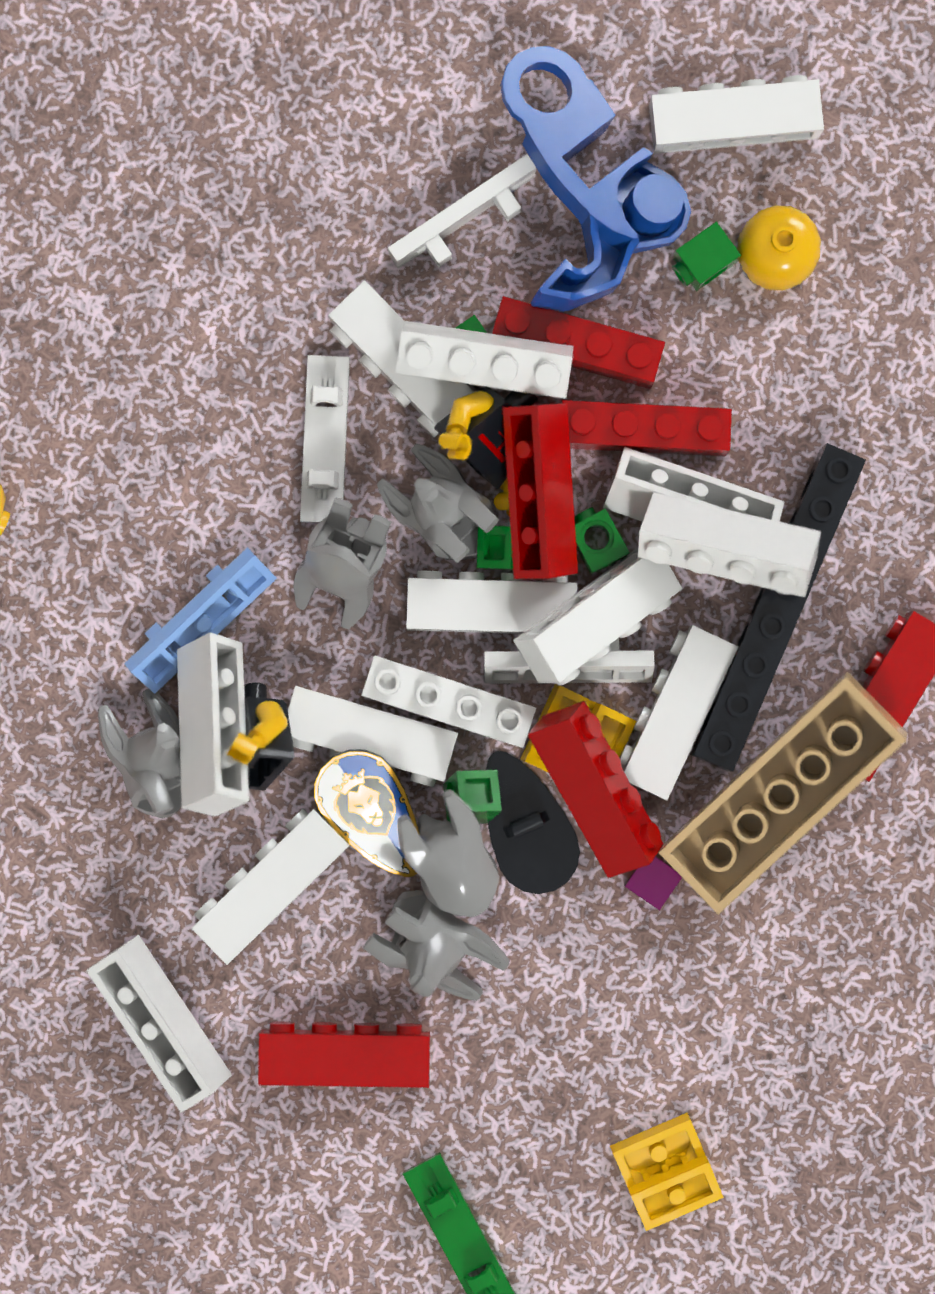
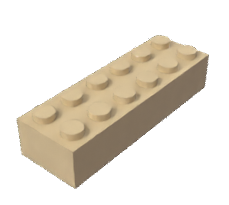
M847 671L663 844L659 854L719 915L907 741L908 733Z

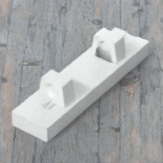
M528 154L389 246V256L399 269L424 251H427L438 268L452 259V253L442 239L494 204L506 221L520 214L521 206L512 192L536 177L535 171L537 168Z
M308 355L300 510L301 523H320L329 515L335 498L344 500L350 357ZM328 402L336 405V407L316 406V404Z
M617 638L610 644L611 650L605 656L592 662L587 661L578 668L580 674L568 683H651L655 666L654 650L620 651L619 638ZM518 649V651L484 652V684L538 683Z

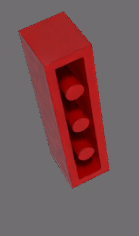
M502 296L492 334L574 346L571 367L651 389L654 384L665 342L551 309L533 307L529 303Z
M562 401V403H567L570 449L623 451L624 447L646 453L726 456L730 452L732 409Z
M567 403L503 407L514 579H549L578 574Z
M915 611L908 612L905 617L899 614L896 616L885 634L886 637L891 639L883 653L877 650L874 652L863 671L869 676L862 687L902 728L935 675V623ZM875 769L864 781L870 782L877 769Z
M585 700L542 716L527 735L607 878L650 865L664 844L661 840L660 830L654 822H651L642 805L638 790L630 784L622 769L618 754L609 746L602 733L598 718L591 713Z
M278 1021L270 1022L269 1029H262L259 1033L258 1085L429 1088L430 1032L422 1031L421 1024L402 1023L396 1025V1031H379V1024L355 1023L354 1030H337V1023L315 1022L312 1023V1030H295L294 1022Z

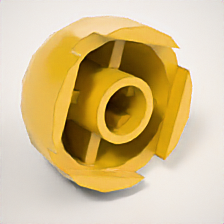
M775 205L758 211L746 222L738 238L737 250L741 254L739 263L743 271L753 283L767 290L784 291L800 285L813 273L820 259L821 238L816 224L806 213L792 206Z

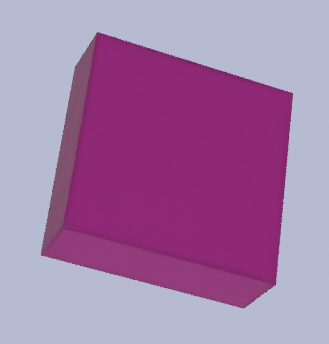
M655 857L650 865L635 869L624 886L660 911L682 877L676 870Z

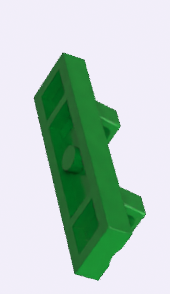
M439 1152L404 1171L403 1176L466 1294H516L441 1153ZM487 1264L480 1274L473 1277L468 1275V1273Z

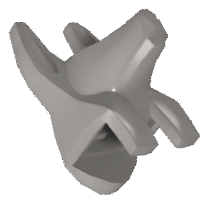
M414 445L411 449L412 453L430 472L432 478H419L414 483L415 492L412 499L406 497L385 479H381L377 483V487L386 506L402 525L419 533L436 556L447 560H454L456 563L460 560L477 558L478 527L488 533L499 521L494 515L491 501L469 486L458 467L444 455L424 445Z
M335 498L329 515L316 525L309 536L305 559L296 571L293 587L296 607L301 610L306 609L316 587L344 599L345 609L341 627L349 630L364 616L372 601L374 578L386 556V537L391 521L374 514L371 522L362 517L352 518L349 522L353 504Z
M146 689L142 692L153 727L144 729L128 738L108 705H103L98 708L99 729L107 757L122 774L125 788L133 807L147 815L163 819L176 814L182 806L179 719L174 710L157 692L154 694L150 689Z
M449 789L442 793L451 823L449 821H439L427 814H423L418 817V833L412 821L405 814L399 817L397 822L399 845L406 862L419 874L422 889L428 901L442 911L458 916L475 917L489 908L496 894L499 873L494 859L483 845L481 827L472 809L456 793Z
M421 890L403 892L394 903L392 911L385 921V924L395 931L392 942L373 933L364 945L365 951L386 966L408 969L410 972V990L424 997L431 996L436 987L446 993L468 1000L477 1001L481 997L483 989L457 969L465 955L476 957L502 971L506 970L510 963L509 958L491 937L476 926L437 908L427 900L424 892Z

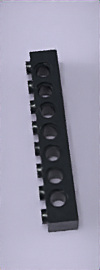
M829 443L820 449L788 523L821 531L817 560L806 595L801 597L793 594H782L775 590L761 587L736 645L739 648L704 720L690 753L691 756L726 771H734L866 459Z

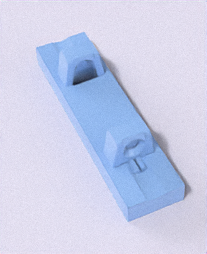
M248 547L224 570L219 565H216L206 575L210 583L163 627L157 622L145 632L149 641L124 663L129 671L154 694L178 672V648L209 632L218 635L277 579Z

